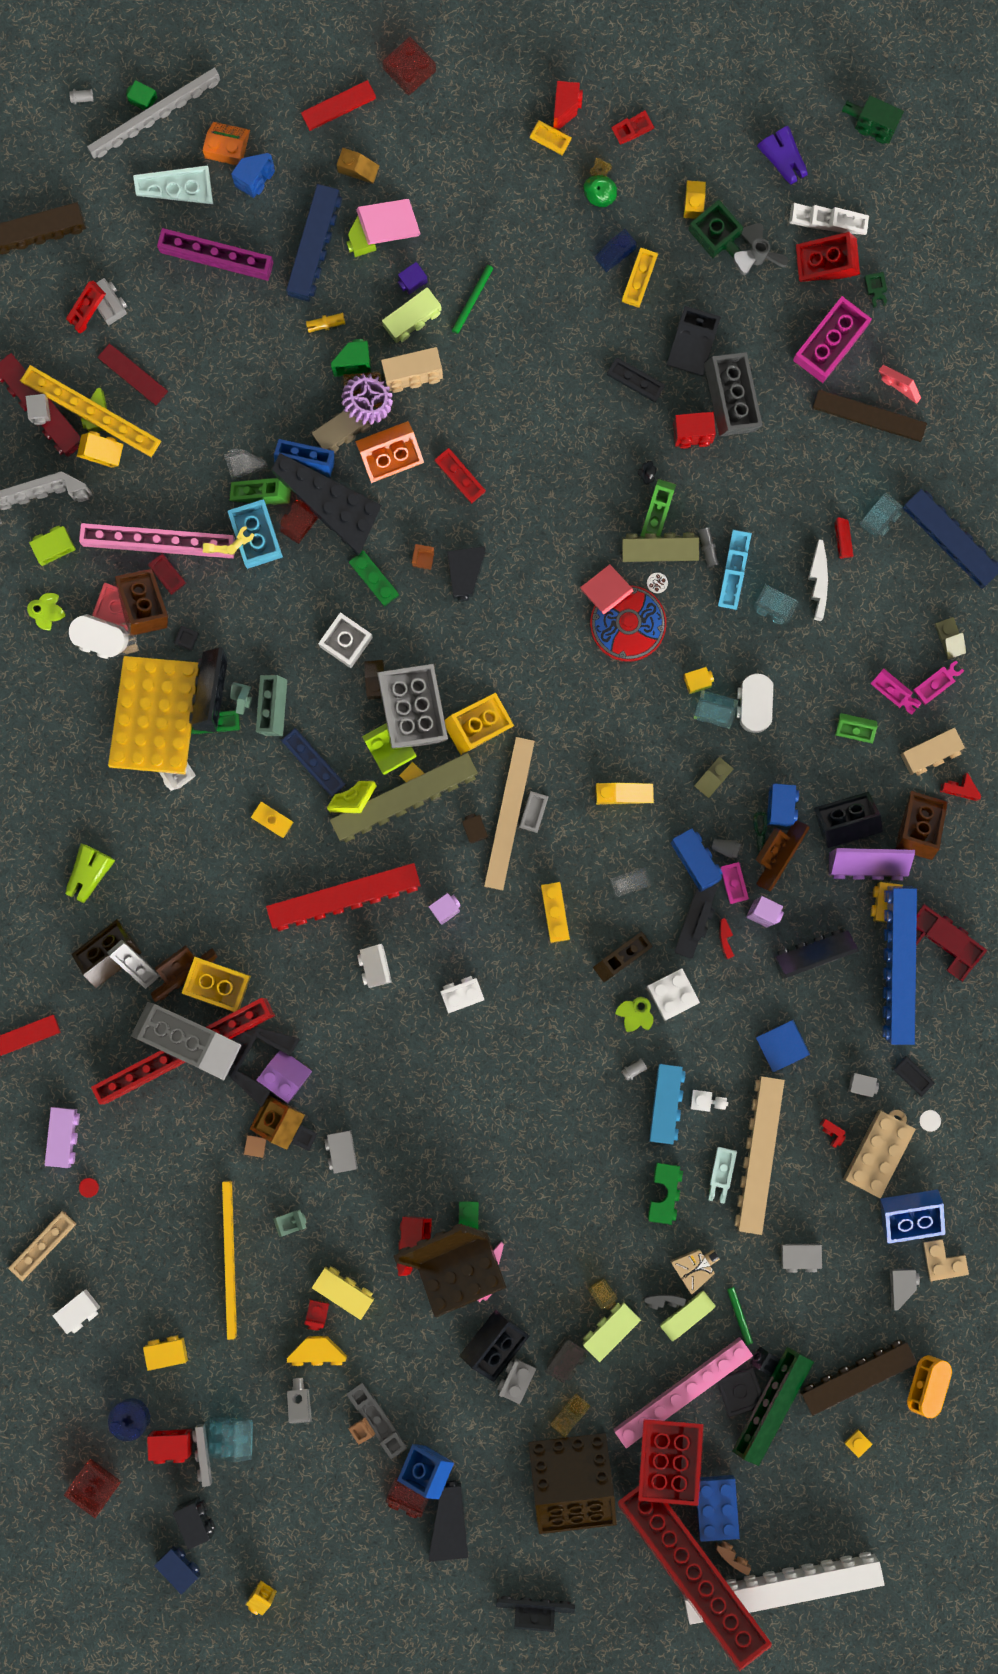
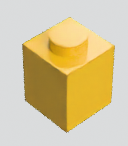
M707 667L685 673L683 676L689 694L711 688L712 682H714L712 672L708 671Z

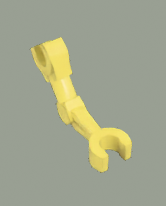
M244 526L240 529L236 537L237 539L231 545L216 546L210 543H203V553L219 552L233 555L242 544L245 545L253 540L254 534L252 533L249 537H245L243 533L247 530V527Z

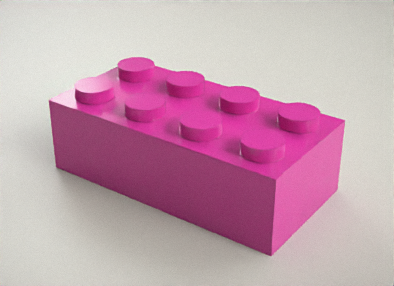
M841 296L796 353L793 361L824 383L869 326L872 318Z

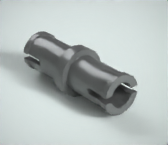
M710 528L698 530L702 544L701 551L704 552L707 568L719 565L714 549L716 545L713 544Z

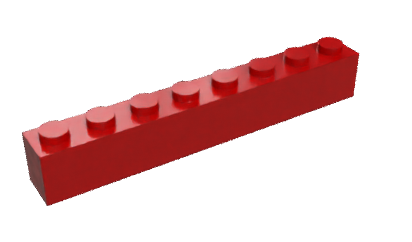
M412 863L268 905L266 908L272 929L283 931L289 929L288 925L296 923V926L306 924L307 919L314 918L316 921L326 918L325 914L333 912V915L344 913V909L351 907L352 910L363 907L362 903L365 902L375 904L381 902V898L386 896L389 899L400 896L399 893L407 891V894L418 891L417 887H420L421 884L415 864Z

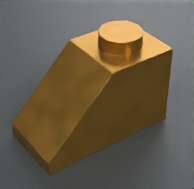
M342 148L337 162L338 173L374 184L379 165L361 153Z

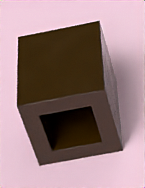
M474 813L464 817L465 820L462 821L470 844L488 838L480 815L476 816Z

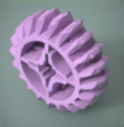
M364 374L360 378L355 376L353 380L350 379L347 385L344 386V392L341 397L343 399L342 405L346 406L345 412H350L349 418L355 416V421L358 422L360 419L363 425L367 421L372 425L374 420L379 423L381 418H386L387 413L391 410L390 406H392L393 400H391L392 393H388L390 387H384L385 381L379 382V377L373 379L371 374L367 378ZM361 389L360 394L353 396L354 391ZM381 402V407L373 410V406Z

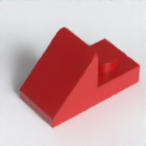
M968 773L964 774L961 786L954 781H948L941 785L940 792L974 801L981 799V794Z

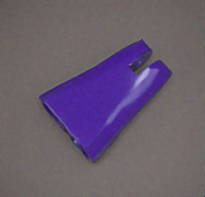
M789 126L781 128L775 135L772 134L766 137L757 145L759 150L770 160L790 185L797 182V177L792 169L795 170L800 179L808 175L807 168L800 156Z

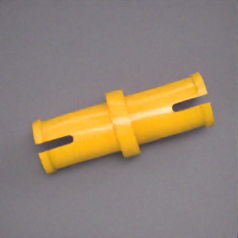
M343 312L328 317L324 315L322 318L306 321L309 333L322 329L330 330L329 328L346 324Z

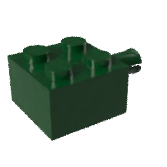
M869 96L863 107L847 100L842 112L857 118L858 122L855 129L864 136L870 135L882 144L890 143L904 112L873 96Z
M720 200L716 201L690 223L689 232L712 258L723 250H726L732 258L736 252L741 251L734 241L742 235L743 226Z

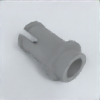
M73 89V91H69L70 101L75 103V105L77 102H94L92 89L79 91Z
M639 1059L629 1067L625 1066L622 1073L627 1081L633 1080V1077L647 1070V1067L643 1060Z

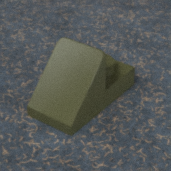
M954 617L934 624L948 660L966 653L963 632L959 633Z
M719 757L694 787L709 798L733 771V768Z

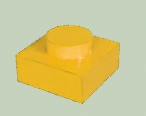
M858 1429L844 1442L858 1458L873 1445Z

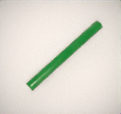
M487 265L452 329L454 333L458 334L494 269L492 266Z

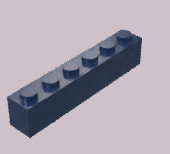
M317 184L286 290L287 295L310 302L311 296H315L317 289L315 281L321 276L322 268H320L321 261H325L327 250H325L326 243L329 244L331 241V226H335L337 220L335 212L342 203V197H340L338 189Z
M921 489L904 505L902 509L981 589L998 575V562L990 559L986 555V550L980 545L977 546L972 541L973 537L968 532H963L959 528L960 524L946 514L947 512L944 507L937 505L933 501V497L929 492H924Z

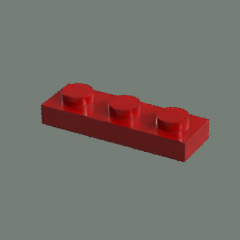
M449 448L434 460L471 504L486 492Z

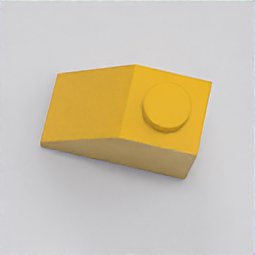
M687 180L683 218L696 219L704 212L706 182Z

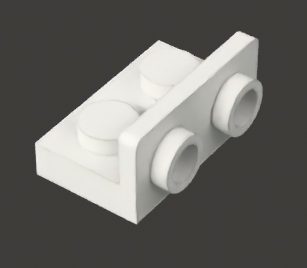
M470 976L462 979V984L455 986L454 983L443 986L444 990L440 992L448 1013L484 1001L477 978L473 979Z

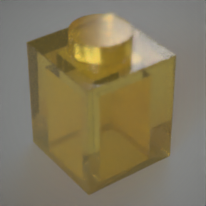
M604 1277L588 1288L601 1310L603 1308L608 1310L616 1304L615 1300L618 1298Z

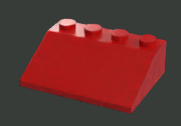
M644 1419L638 1501L699 1505L704 1424Z

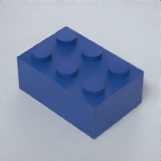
M938 1189L880 1199L882 1227L888 1244L945 1235L944 1204Z
M734 1476L701 1477L699 1505L696 1506L700 1542L740 1539Z

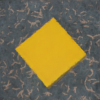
M412 762L399 776L405 782H408L425 773Z

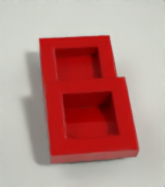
M646 110L631 119L626 118L611 128L618 142L623 144L651 131L655 127Z
M723 918L719 924V937L724 957L727 960L734 956L726 939L733 936L726 919Z

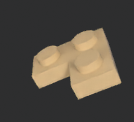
M943 1239L923 1242L930 1281L969 1275L966 1256L960 1255L946 1258Z

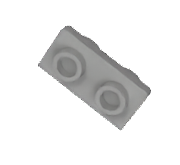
M515 1358L514 1362L510 1361L505 1370L508 1375L505 1380L501 1379L497 1387L499 1396L520 1405L536 1368Z

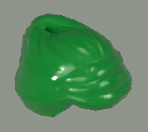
M594 175L584 182V194L591 204L598 207H607L615 201L617 187L612 179L603 175Z

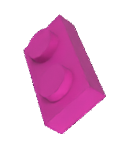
M737 862L720 867L729 904L749 900L740 863Z

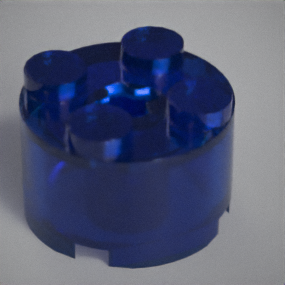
M128 1398L119 1402L111 1410L108 1417L109 1431L122 1441L136 1440L147 1430L150 1424L148 1408L144 1402L135 1398ZM128 1416H131L132 1422L130 1424L127 1423L128 1420L125 1419Z

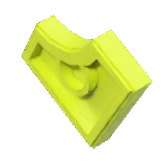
M358 781L351 789L335 794L327 806L328 811L334 813H361L377 787L374 781Z

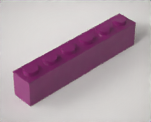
M164 228L161 230L157 244L159 252L162 254L269 281L274 264L272 256Z

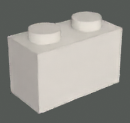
M86 1289L56 1312L53 1317L66 1334L71 1331L76 1333L83 1327L81 1323L84 1320L88 1319L90 1321L98 1315L97 1310L100 1306Z

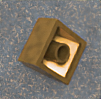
M268 1096L263 1107L260 1108L250 1130L269 1142L288 1149L305 1114Z

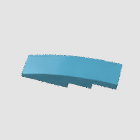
M735 529L732 531L718 603L719 607L737 610L752 535L750 532Z

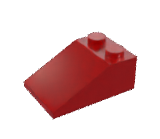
M850 232L796 244L800 282L843 279L860 275L857 238Z

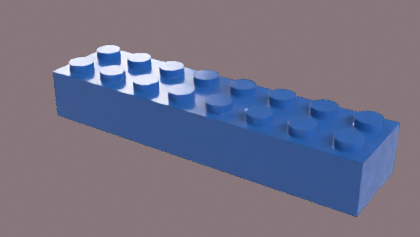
M888 886L887 890L884 891V901L887 902V910H884V921H887V929H884V941H887V948H884L883 958L886 960V968H883V978L886 979V987H883V998L886 999V1006H883V1018H886V1025L882 1027V1035L891 1045H915L917 888L912 886Z

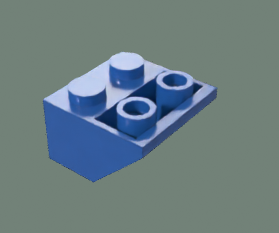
M269 153L242 158L231 173L235 187L252 198H255L257 194L260 195L264 189L265 181L271 179L275 172L272 156Z

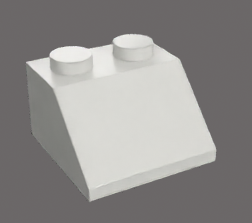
M378 944L361 949V954L357 956L359 965L364 966L365 973H362L364 985L368 984V988L392 983L383 945Z

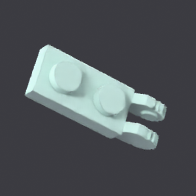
M717 1147L710 1180L709 1201H713L717 1186L723 1188L720 1194V1203H725L734 1169L736 1150Z

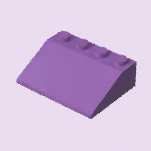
M836 848L829 852V875H834V879H845V876H853L855 880H864L865 876H872V880H884V877H891V880L900 881L903 880V877L909 876L915 850Z

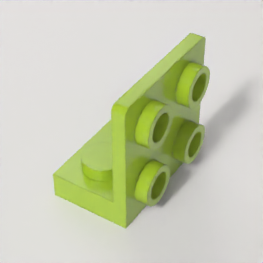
M387 723L362 736L383 775L417 756L412 747L391 748Z

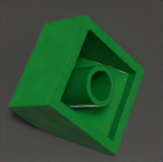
M355 339L342 349L331 362L334 377L371 373L367 341Z

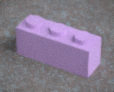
M447 893L430 905L429 908L442 925L460 912L459 907L461 905L454 894L450 896Z
M51 1107L45 1166L70 1168L71 1164H74L75 1152H73V1144L76 1145L78 1134L75 1133V1125L79 1124L80 1119L77 1109Z

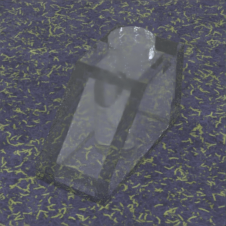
M231 449L227 452L228 454L224 455L232 480L269 469L265 460L243 449Z
M645 867L609 880L615 898L652 885Z

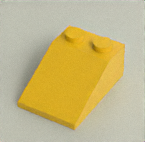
M496 693L452 714L444 720L446 730L460 755L514 726Z
M194 957L182 994L235 1012L240 1009L251 976Z

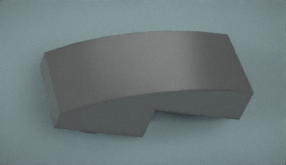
M673 1294L644 1296V1302L647 1303L646 1306L658 1310V1307L663 1308L665 1301H668L667 1305L679 1308V1305L684 1307L686 1302L685 1297Z

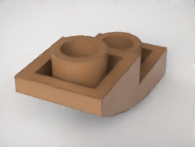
M724 1541L721 1544L716 1542L715 1547L724 1560L738 1571L749 1576L751 1566L747 1564L748 1560L739 1556L735 1559L736 1552L732 1549L733 1545Z

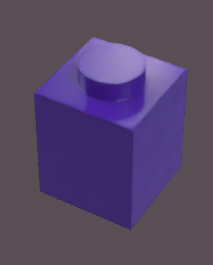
M417 262L398 274L399 281L397 283L403 292L407 291L409 295L428 282L426 274Z

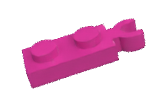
M957 661L950 664L949 670L942 667L913 690L924 705L955 682L953 676H959L964 672L963 669L959 672L954 670V666L958 663Z
M884 668L871 682L872 686L899 708L904 705L909 714H913L916 710L912 705L916 708H919L921 705L918 699L910 697L913 692Z

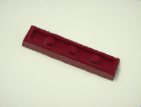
M110 343L97 357L155 406L168 393L163 386Z

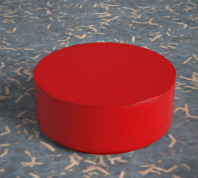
M86 1178L79 1184V1192L84 1197H93L99 1191V1184L93 1178Z

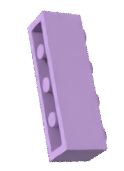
M761 896L754 900L746 918L767 928L780 922L784 914L781 911L783 906Z

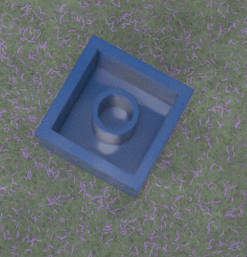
M772 784L769 787L767 826L790 827L797 821L798 810L795 809V804L799 801V790H796V785Z
M412 1444L397 1481L425 1498L439 1499L454 1462L427 1446Z

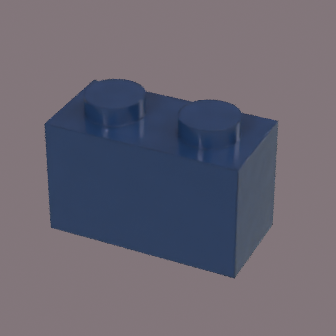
M173 1545L154 1566L182 1594L199 1578L200 1573L198 1571L200 1569L194 1562L190 1563L185 1558L186 1554L180 1547L176 1548Z

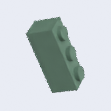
M260 675L256 721L257 733L265 736H283L287 679L278 675Z

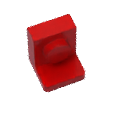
M824 1118L820 1123L824 1127L822 1131L831 1137L833 1134L836 1135L830 1145L834 1148L837 1145L841 1146L846 1138L844 1136L846 1131Z
M310 1299L304 1325H308V1329L316 1331L324 1328L330 1303Z

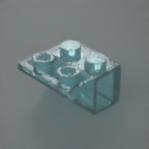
M210 1417L209 1457L230 1462L252 1460L253 1420L233 1417Z

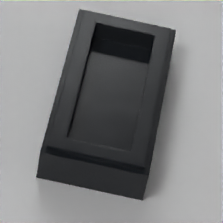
M907 1056L893 1069L920 1097L935 1084Z

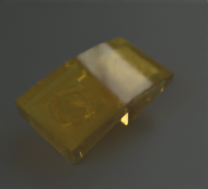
M575 1393L549 1425L560 1435L566 1437L591 1406Z

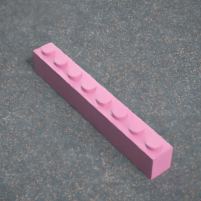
M81 523L79 542L83 547L234 558V554L229 555L219 552L203 553V543L229 546L236 539L233 535Z
M740 1337L615 1427V1434L625 1448H628L643 1436L644 1419L665 1421L753 1356L742 1339Z

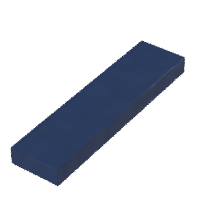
M296 728L281 740L331 797L346 785Z

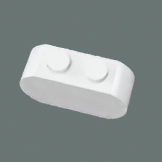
M88 614L74 619L69 627L70 640L74 645L80 646L79 650L97 652V656L105 659L122 653L128 645V633L123 626Z
M753 674L743 681L741 688L737 689V699H740V707L737 706L736 718H740V725L746 731L759 733L766 730L772 723L773 682L763 674Z

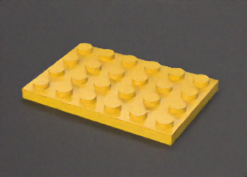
M124 656L108 762L110 768L186 774L192 725L189 723L190 712L194 711L192 698L193 694L197 692L195 679L196 676H199L198 662Z

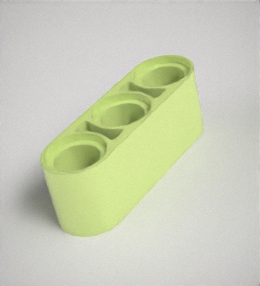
M703 1290L689 1300L684 1307L682 1306L663 1321L660 1327L670 1340L674 1341L711 1312L716 1305Z

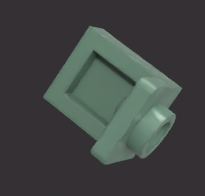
M233 682L230 698L237 700L236 713L243 715L246 708H250L251 686Z
M301 1210L273 1218L279 1237L306 1228V1218L301 1213Z

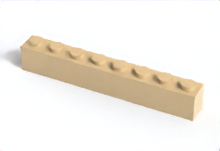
M760 1076L759 1080L755 1081L754 1091H757V1098L752 1101L754 1118H750L749 1130H752L751 1138L747 1137L746 1149H749L748 1157H744L743 1168H746L745 1176L741 1177L740 1187L743 1188V1193L738 1197L737 1207H740L739 1215L736 1214L734 1224L740 1232L762 1235L785 1080Z

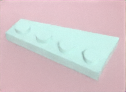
M208 166L133 175L137 196L213 204Z

